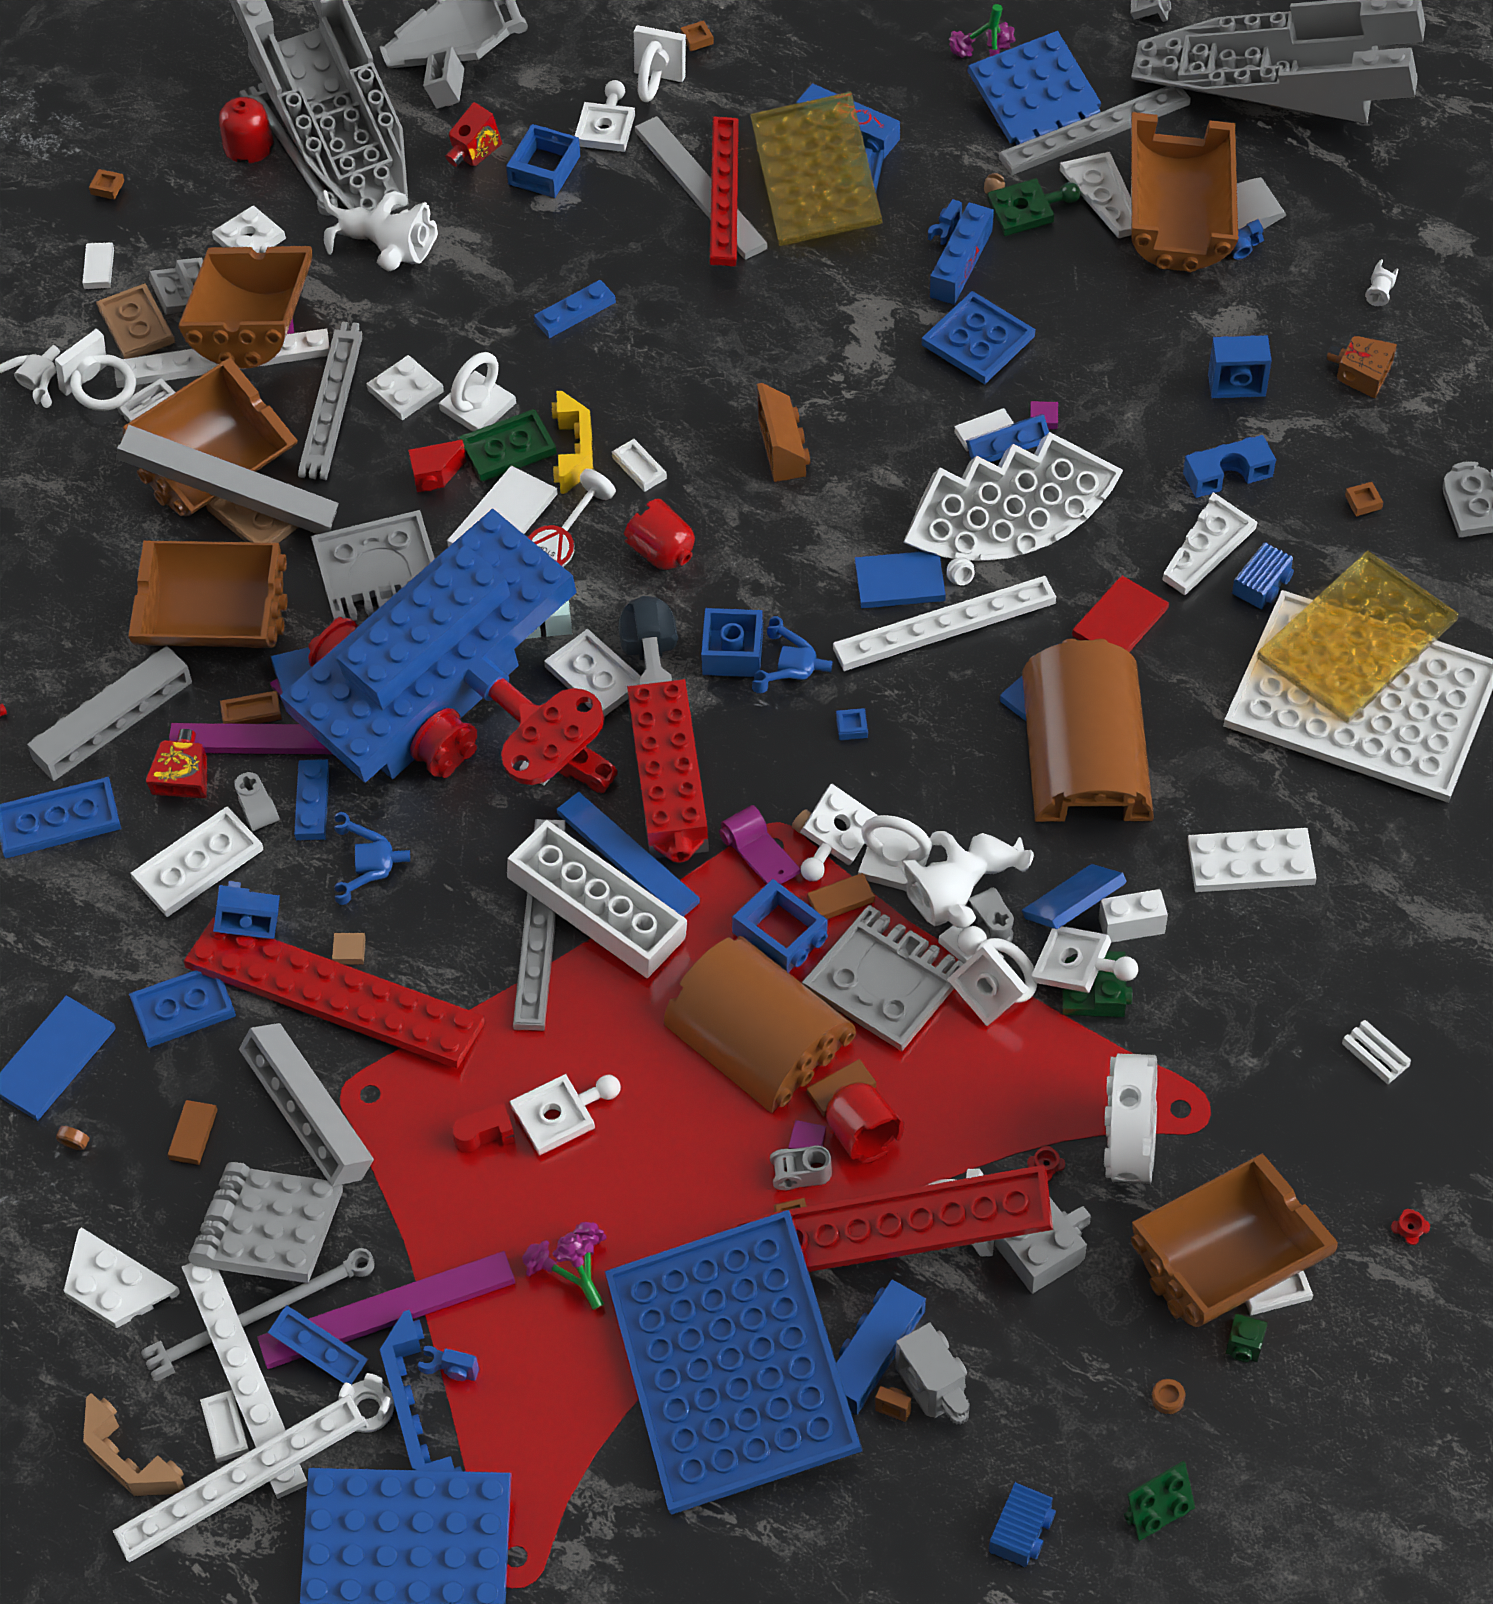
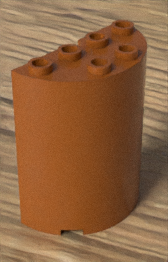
M252 247L208 248L179 323V329L186 342L198 354L216 364H220L230 357L239 368L244 369L257 367L272 360L280 352L312 262V247H267L265 253H257Z
M230 357L123 426V434H125L128 425L254 472L295 446L298 442L273 409L264 404L259 396V392ZM142 468L137 470L141 481L146 485L149 483L154 489V495L158 502L163 506L167 504L180 516H190L217 498V496Z
M143 541L137 578L138 593L134 597L129 629L131 643L133 645L273 648L278 636L284 634V618L281 617L282 611H286L288 605L287 594H283V571H286L287 560L286 555L281 554L279 543Z
M738 936L735 941L729 937L719 942L691 967L679 983L683 987L677 998L670 999L664 1015V1025L771 1113L777 1107L785 1106L792 1098L793 1092L800 1085L805 1086L811 1081L814 1076L813 1068L817 1065L826 1066L835 1056V1052L842 1045L847 1046L851 1043L856 1035L855 1026L742 936Z
M1263 1153L1132 1222L1134 1236L1131 1237V1243L1135 1251L1141 1255L1152 1277L1149 1279L1153 1291L1158 1296L1163 1295L1174 1318L1178 1319L1181 1317L1185 1322L1194 1327L1204 1325L1328 1258L1336 1252L1338 1244L1336 1239L1306 1204L1301 1205L1292 1187Z

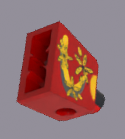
M473 102L449 132L453 148L445 155V158L454 167H457L463 160L471 166H477L499 148L503 143L493 113Z
M180 729L177 741L164 740L160 743L146 779L152 795L206 799L207 755L203 745L195 743L196 733L193 730Z

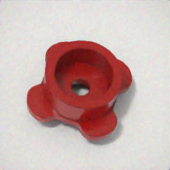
M1043 1146L1035 1153V1156L1029 1157L1027 1161L1028 1167L1044 1165L1047 1170L1048 1181L1052 1179V1175L1057 1171L1064 1170L1066 1164L1065 1160L1059 1157L1058 1152L1050 1146ZM1046 1161L1049 1162V1165L1046 1166L1043 1163Z
M1405 1209L1399 1220L1392 1222L1391 1230L1393 1233L1403 1236L1407 1244L1416 1245L1419 1242V1237L1423 1233L1429 1232L1430 1224L1419 1212ZM1408 1225H1412L1414 1228L1409 1229Z

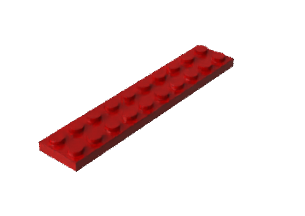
M215 917L210 921L184 959L185 968L189 970H197L208 977L221 979L224 983L456 1069L485 1024L484 1016L284 942L269 938L213 932Z
M1044 1165L789 1210L808 1272L1053 1230L1047 1170ZM783 1211L731 1220V1229Z

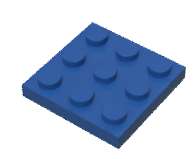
M971 291L922 337L921 345L983 384H986L1035 337V329Z

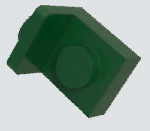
M1235 1314L1225 1354L1232 1355L1238 1361H1254L1258 1363L1268 1322Z

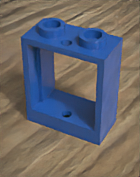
M532 124L506 165L508 184L556 198L581 156L579 137ZM537 148L563 156L554 172L528 164Z
M772 879L732 916V933L737 937L742 936L789 973L794 967L801 966L815 947L819 948L824 944L828 937V919ZM778 905L809 927L787 949L757 927Z

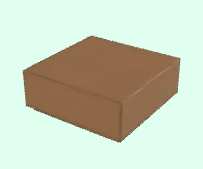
M334 933L332 960L341 964H364L365 933Z

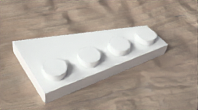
M1110 152L1061 162L1060 171L1069 182L1079 186L1082 197L1118 238L1130 236L1131 197Z
M1213 492L1206 508L1198 516L1195 526L1187 534L1184 544L1178 549L1165 570L1163 581L1183 595H1186L1256 529L1257 521Z

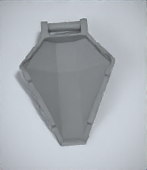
M436 0L437 2L427 11L422 8L394 32L396 37L384 47L380 46V50L388 69L427 65L429 52L452 46L460 61L479 60L510 34L525 32L528 25L519 12L516 0ZM502 4L507 6L512 20L505 22L499 6Z

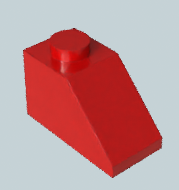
M463 440L409 450L417 492L445 487L466 462Z

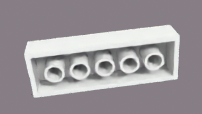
M548 820L508 857L507 878L647 979L686 938L687 919Z

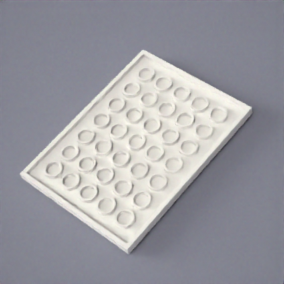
M1282 590L1225 717L1223 726L1449 803L1493 691V659Z

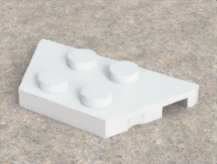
M79 1229L64 1288L66 1297L115 1328H118L131 1321L134 1316L143 1315L154 1309L152 1305L169 1296L173 1299L180 1293L177 1286L85 1229Z

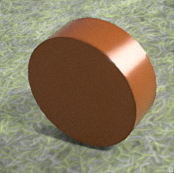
M61 1126L56 1135L58 1142L75 1150H84L90 1139L85 1133L68 1126Z
M1163 1379L1155 1384L1151 1399L1153 1406L1159 1412L1174 1414L1183 1407L1186 1394L1183 1386L1176 1380Z

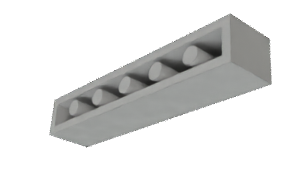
M167 646L153 653L146 661L136 668L130 669L126 675L113 684L106 686L95 697L82 703L71 714L61 718L54 726L34 737L27 744L33 761L55 781L190 685L192 680L188 666Z
M278 1023L250 1028L239 1048L240 1052L331 1186L361 1181L374 1158L282 1025Z

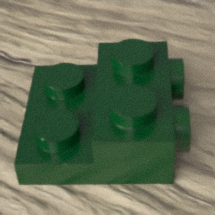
M1107 951L1104 959L1117 961L1119 958L1125 957V952ZM1067 957L1065 963H1072L1077 957ZM1099 970L1089 993L1063 988V1015L1125 1017L1126 1005H1132V987L1126 986V981L1119 980L1111 972Z

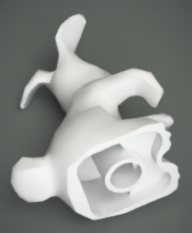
M323 191L326 211L337 217L339 221L336 225L326 228L324 231V244L330 255L333 252L335 234L354 239H370L377 244L381 251L377 264L389 272L395 270L400 265V262L420 264L428 255L437 238V225L434 220L430 221V209L426 202L415 205L410 211L405 209L399 214L391 215V208L394 205H407L406 194L397 191L386 193L381 202L371 211L362 207L353 209L337 208L330 203L327 191Z
M936 831L930 837L933 845H942L946 849L947 860L933 862L928 867L919 865L916 860L902 861V871L907 879L905 889L908 898L927 922L937 926L950 921L957 928L964 929L970 926L976 919L972 909L965 905L969 900L974 885L983 874H996L1008 867H1016L1024 872L1031 865L1034 854L1032 850H1024L1020 837L1012 847L984 833L972 838L967 852L956 842L952 835L945 831Z

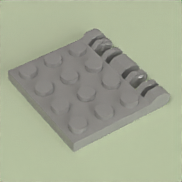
M420 510L311 536L334 620L338 617L345 618L343 604H347L350 619L353 621L357 620L358 614L353 602L363 599L365 612L370 617L374 613L370 598L376 597L380 608L396 594V591L403 588L435 559Z
M869 905L802 984L832 1008L895 1048L903 1051L953 991L954 987L947 979L964 963L958 960L954 964L955 957L948 954L935 968L931 964L939 955V947L932 945L926 951L929 941L911 930L905 934L906 927L898 924L885 937L882 933L887 929L890 917L885 914L880 917L881 912Z
M229 1162L219 1182L221 1189L215 1192L204 1218V1223L201 1225L200 1231L202 1234L196 1237L188 1256L190 1263L198 1267L309 1283L341 1198L343 1186H331L328 1180L250 1169L244 1163Z

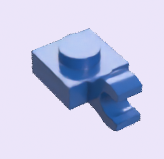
M952 199L948 207L942 209L939 216L940 224L932 225L929 228L928 240L931 241L935 235H940V244L944 245L947 243L948 237H951L962 216V202Z
M424 1346V1355L434 1359L430 1363L419 1362L418 1368L420 1372L433 1374L443 1369L444 1373L454 1380H476L479 1372L476 1356L446 1348L443 1352L433 1346Z

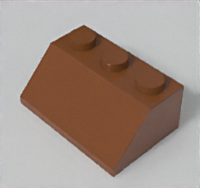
M758 383V421L773 481L806 477V465H810V455L808 448L803 449L802 444H805L803 428L797 427V423L800 422L797 406L792 407L790 396L764 383Z

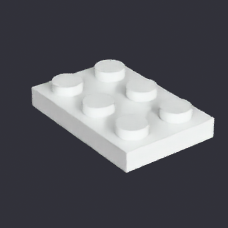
M586 629L544 660L545 668L568 689H585L594 694L601 702L604 716L628 699L627 686L640 685L639 678L641 676L589 629ZM584 702L590 709L592 708V704Z

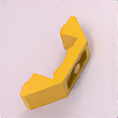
M556 391L557 402H552L553 419H558L559 430L574 429L575 439H580V443H575V454L558 455L559 466H553L554 483H560L561 494H564L580 482V475L584 469L593 470L592 426L589 409L563 391Z

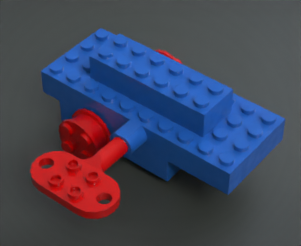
M493 508L361 625L358 626L352 619L338 617L320 636L313 638L308 647L310 649L308 660L312 668L280 695L286 712L365 783L380 769L393 780L414 760L425 762L427 770L433 776L449 777L455 768L464 759L470 758L477 749L475 744L477 729L471 723H463L460 718L482 698L486 701L494 700L520 723L517 730L504 743L501 753L505 771L510 778L520 784H540L553 777L598 735L604 722L601 702L594 694L585 689L571 688L562 690L546 703L535 705L509 683L508 675L519 666L514 649L577 592L573 575ZM584 702L593 705L588 712L577 710V707ZM523 760L529 763L528 767L522 771L513 769L514 764L518 761Z

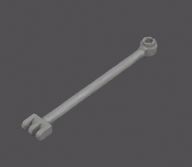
M263 83L258 84L259 92H257L254 86L248 88L249 96L245 90L240 91V97L254 98L263 104L268 114L271 129L318 198V211L322 215H331L324 206L323 187L265 102L270 99V96ZM327 192L330 203L339 208L337 197L333 193Z
M364 1248L355 1249L349 1254L348 1259L343 1261L342 1265L309 1280V1283H303L239 1314L238 1317L242 1327L347 1276L363 1277L369 1275L374 1268V1259L371 1252ZM359 1263H367L366 1267L359 1269L357 1268V1265ZM208 1330L167 1350H165L162 1342L159 1341L144 1348L141 1354L143 1359L147 1360L146 1365L148 1369L153 1370L151 1372L153 1380L158 1381L175 1373L172 1361L211 1343L212 1339Z

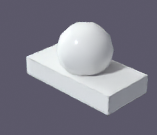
M953 925L939 936L938 943L958 960L965 963L976 953L978 946L987 940L985 932L976 926H968L961 929Z

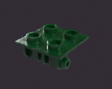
M1184 1461L1178 1463L1127 1493L1130 1506L1127 1508L1128 1511L1124 1513V1517L1130 1526L1134 1524L1137 1539L1140 1541L1194 1509L1195 1504L1186 1463Z

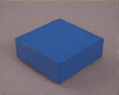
M865 708L836 711L839 740L868 738Z

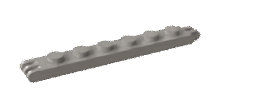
M342 322L340 330H334L298 470L300 478L306 477L308 469L309 478L316 479L318 470H320V479L327 480L362 342V331H359V323H352L351 331L348 330V322Z

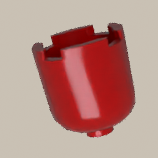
M237 97L228 101L221 109L219 115L222 145L226 156L237 162V159L248 160V163H254L264 159L270 154L274 138L268 114L263 104L250 97Z
M654 499L648 502L646 505L649 509L641 516L636 513L627 524L624 535L627 537L625 542L658 569L670 570L679 565H685L692 557L691 551L695 542L694 532L662 499Z
M856 1082L840 1087L836 1090L826 1108V1118L830 1128L853 1160L855 1158L859 1159L861 1163L875 1161L887 1154L888 1150L885 1147L894 1138L898 1142L905 1130L904 1122L881 1094L867 1083Z

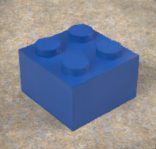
M1268 335L1213 337L1208 370L1211 398L1266 396L1272 361Z
M705 608L701 652L703 675L754 677L755 673L761 669L763 610Z

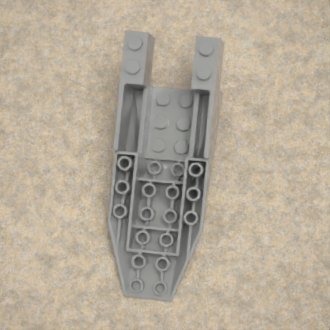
M229 0L248 42V57L306 164L348 209L362 207L372 211L381 202L384 195L392 191L406 194L408 205L403 128L374 66L373 56L348 0H311L319 17V28L277 42L275 39L273 18L265 0ZM396 204L391 208V211L405 206Z
M1327 0L1291 3V11L1213 18L1139 41L1131 78L1133 80L1367 124L1371 100L1415 97L1418 78L1412 48L1378 50V46L1423 42L1426 23L1421 0Z

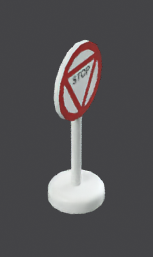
M586 468L581 473L580 482L588 492L563 526H543L536 529L528 537L562 567L571 560L574 554V541L568 529L593 496L602 500H608L616 492L614 485L605 476L592 469Z

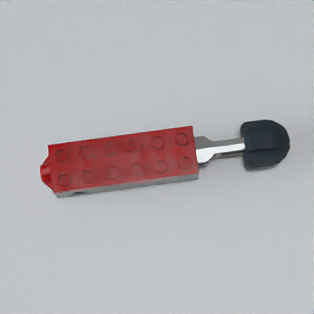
M641 596L631 600L625 606L619 618L618 628L621 647L624 653L639 655V659L645 661L646 668L639 678L640 685L627 686L648 848L649 854L654 858L668 857L673 862H684L694 853L709 851L708 827L685 679L672 681L671 674L664 670L660 663L662 652L675 648L678 641L676 621L672 611L665 602L657 597Z

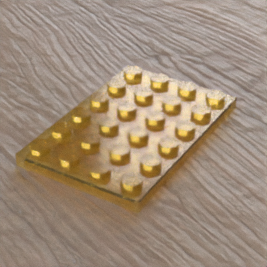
M851 92L750 114L779 246L882 223Z
M1366 551L1258 651L1257 659L1343 721L1349 723L1457 621L1459 613L1370 551Z

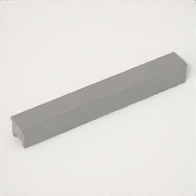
M128 425L121 444L117 447V460L316 534L331 531L339 504L332 500Z

